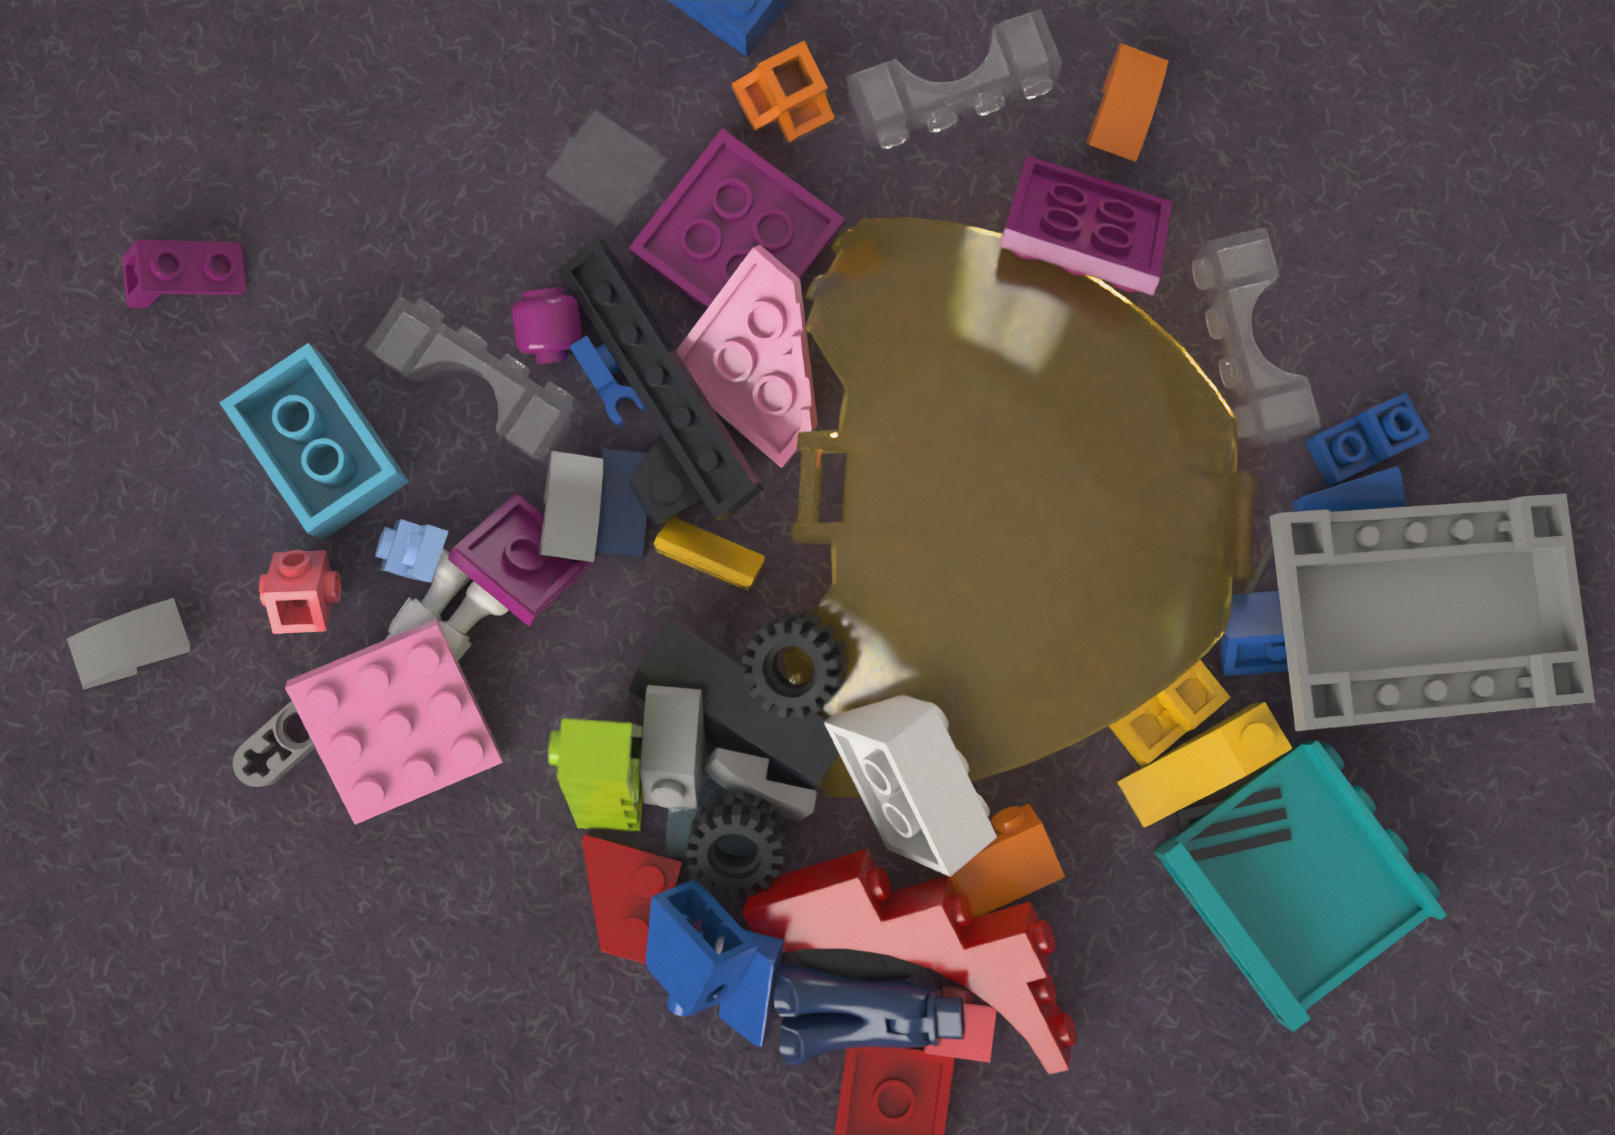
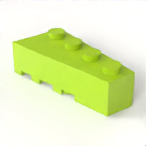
M562 719L561 731L552 730L549 743V765H558L557 779L577 828L641 833L643 808L640 775L642 726L630 723Z

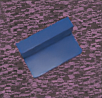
M1279 591L1216 596L1214 606L1222 629L1220 664L1223 676L1288 671Z

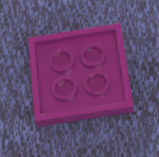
M722 128L628 249L632 256L707 310L752 248L761 245L794 273L801 282L844 226L845 218Z
M1026 155L999 247L1009 249L1015 255L1024 259H1040L1062 266L1064 270L1074 275H1090L1112 282L1116 287L1127 292L1140 291L1153 296L1161 277L1172 201Z

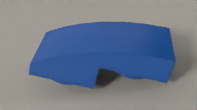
M1407 392L1309 438L1305 443L1329 487L1430 437Z

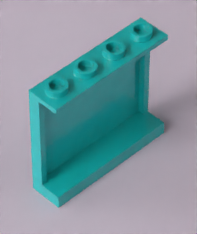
M1302 739L1292 747L1293 749L1278 757L1223 798L1225 801L1209 813L1195 819L1187 827L1153 851L1277 1021L1293 1032L1311 1019L1305 1012L1308 1008L1428 917L1442 920L1447 916L1437 902L1441 898V893L1436 885L1423 872L1416 873L1405 859V856L1409 854V850L1404 842L1390 828L1384 830L1374 817L1373 813L1377 811L1373 800L1360 786L1355 785L1352 787L1342 774L1341 770L1345 768V765L1338 753L1326 742L1320 744L1318 740ZM1280 788L1282 798L1233 809L1253 793ZM1285 808L1287 819L1191 840L1212 824ZM1285 829H1290L1292 837L1291 840L1200 861H1194L1189 854V851Z

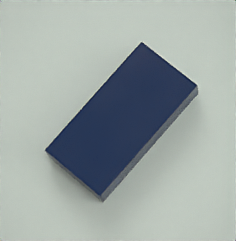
M602 448L603 479L595 553L644 558L648 516L630 488L629 482L648 453Z

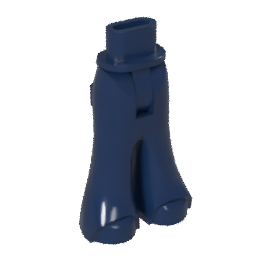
M786 962L782 963L776 971L774 1005L780 1016H784L781 1023L779 1043L781 1057L786 1061V1064L801 1065L820 1055L842 1049L939 1046L942 1039L964 1040L966 1021L963 998L941 997L939 989L931 988L929 993L928 988L916 985L912 981H864L833 975Z

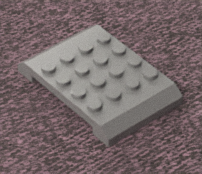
M1567 494L1521 496L1499 501L1329 512V510L1284 512L1270 516L1296 731L1595 702Z

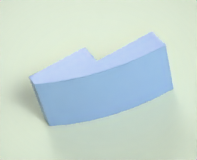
M402 519L395 522L393 529L384 527L375 552V557L383 559L380 570L432 583L448 531L428 524L421 526Z

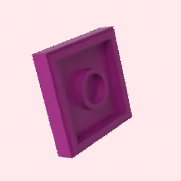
M516 493L454 546L447 559L526 625L530 626L591 568L594 562L539 555L544 515Z

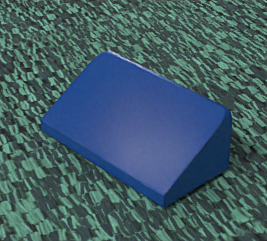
M1399 466L1306 495L1293 501L1292 504L1295 512L1314 510L1337 512L1406 507L1402 475Z
M744 930L758 945L757 950L734 994L728 1000L720 1003L719 1018L754 1045L763 1047L772 1026L775 1006L774 986L776 971L781 965L784 940Z

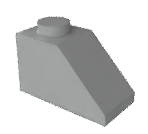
M648 685L645 698L640 763L644 804H654L665 808H697L704 774V762L707 758L702 691L700 689Z

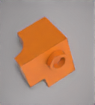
M805 41L758 63L753 71L731 85L753 131L756 132L777 121L788 144L835 119L826 96L828 87Z

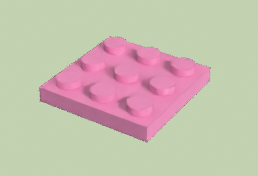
M438 618L292 678L286 683L285 689L354 824L363 822L502 763L499 747Z

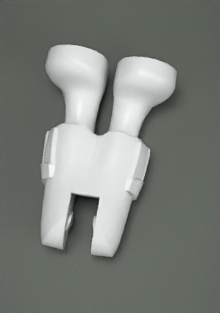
M443 548L432 585L423 600L410 597L406 600L396 617L392 619L388 629L389 635L386 639L438 618L458 661L471 646L470 637L466 633L482 618L490 614L496 616L507 613L508 609L473 581L468 587L466 597L448 621H443L440 614L452 598L471 579L447 559L450 552Z

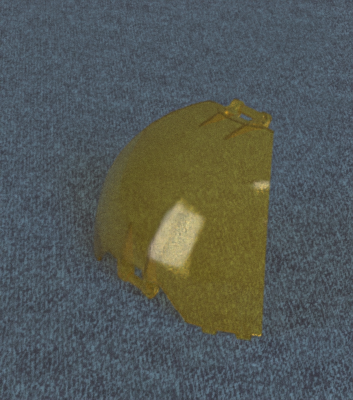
M912 217L861 219L854 229L842 231L831 246V249L838 253L827 274L813 278L805 296V299L814 302L804 332L812 334L821 352L845 387L839 417V430L799 432L797 436V450L802 452L798 518L797 523L792 524L791 541L806 544H831L832 585L810 617L814 614L822 617L819 624L822 628L825 629L831 624L837 630L832 637L835 642L843 639L846 649L841 655L842 658L848 657V668L843 672L844 675H847L845 683L820 712L830 718L839 713L900 695L924 702H931L938 706L945 714L949 723L947 731L955 748L964 756L969 765L970 771L967 774L972 782L1029 764L1071 746L1126 717L1168 688L1207 654L1226 633L1231 613L1232 580L1254 581L1255 564L1250 563L1252 497L1253 494L1258 493L1259 477L1237 472V420L1217 387L1189 353L1155 320L1102 280L1090 275L1078 276L1064 270L1062 266L1040 259L1029 260L1021 258L1011 250L999 247L1002 238L1000 233L949 221ZM847 453L842 522L819 523L823 454ZM791 646L789 650H783L788 680L796 684L811 681L814 675V662L811 656L804 649L797 646ZM838 753L819 783L825 797H861Z

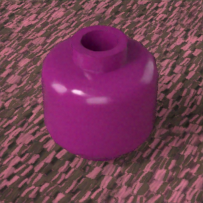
M563 287L521 292L522 300L515 302L511 307L517 349L524 354H535L537 364L566 361V350H570V345L583 338L577 300L571 295H564Z

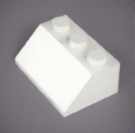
M900 695L833 715L824 721L887 850L951 877L997 838L988 819L990 815L989 807L984 799L976 793L967 774L970 771L969 765L964 756L955 748L947 731L949 728L948 720L938 706L931 702H924Z

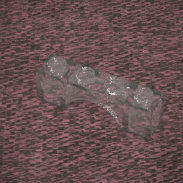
M1038 9L993 25L988 42L987 57L974 72L964 78L951 82L924 80L909 72L897 59L848 75L846 92L866 146L870 147L880 143L881 148L887 149L907 141L910 138L909 133L925 127H928L930 132L946 129L958 121L957 116L974 110H976L977 115H986L997 111L1006 104L1005 99L1022 93L1026 99L1041 96L1054 87L1053 83L1057 82L1063 63L1042 9Z
M1264 227L1206 241L1196 253L1197 259L1192 262V272L1197 288L1199 290L1205 289L1210 309H1207L1205 313L1206 325L1213 340L1219 338L1224 358L1219 360V372L1225 388H1233L1237 408L1233 409L1232 418L1238 437H1246L1249 449L1311 434L1322 426L1308 376L1288 373L1274 366L1261 353L1253 337L1251 322L1255 303L1260 294L1280 277L1267 228Z
M399 295L364 348L374 358L416 385L432 375L451 370L466 371L483 378L492 386L498 402V421L495 432L502 440L546 467L549 463L550 451L558 450L580 417L575 407L570 405L574 397L551 381H548L544 388L527 377L531 370L511 355L505 353L501 360L484 350L488 342L467 327L462 325L458 332L443 324L441 321L445 315L425 300L418 298L415 304H412Z

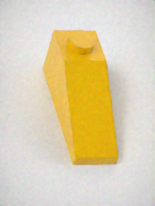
M1265 702L1253 703L1156 758L1150 764L1117 781V784L1142 827L1145 828L1247 776L1293 748Z

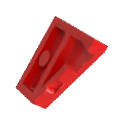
M584 834L582 846L601 952L646 964L652 896L676 887L683 861Z

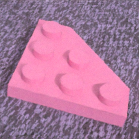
M758 245L752 248L676 352L712 408L782 468L792 459L817 428L818 421L800 279L766 249Z

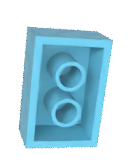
M309 343L219 402L306 532L318 539L325 540L409 483V480L330 364Z

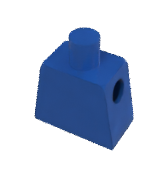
M696 879L653 895L645 962L649 972L669 993L666 1001L668 1009L678 1016L686 1017L728 1000L738 987L758 945Z

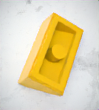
M678 518L668 521L653 543L658 553L746 591L753 589L765 561V556Z

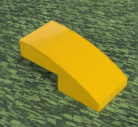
M1197 656L1117 718L1109 727L1138 764L1143 767L1150 764L1186 732L1195 729L1231 697Z

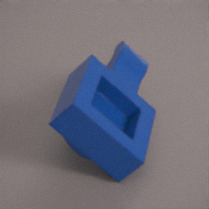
M586 335L569 346L603 399L607 415L616 426L621 427L624 425L617 411L622 401L632 400L642 413L646 411V408L632 387L620 386L615 381L612 375L621 369L605 344L595 349Z

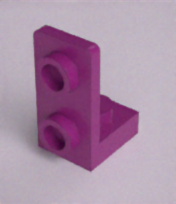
M136 240L122 257L127 308L149 307L160 294L240 295L246 290L242 246L238 242Z

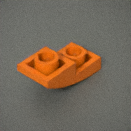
M1119 43L1101 90L1104 96L1086 144L1123 158L1137 161L1161 92L1168 60Z

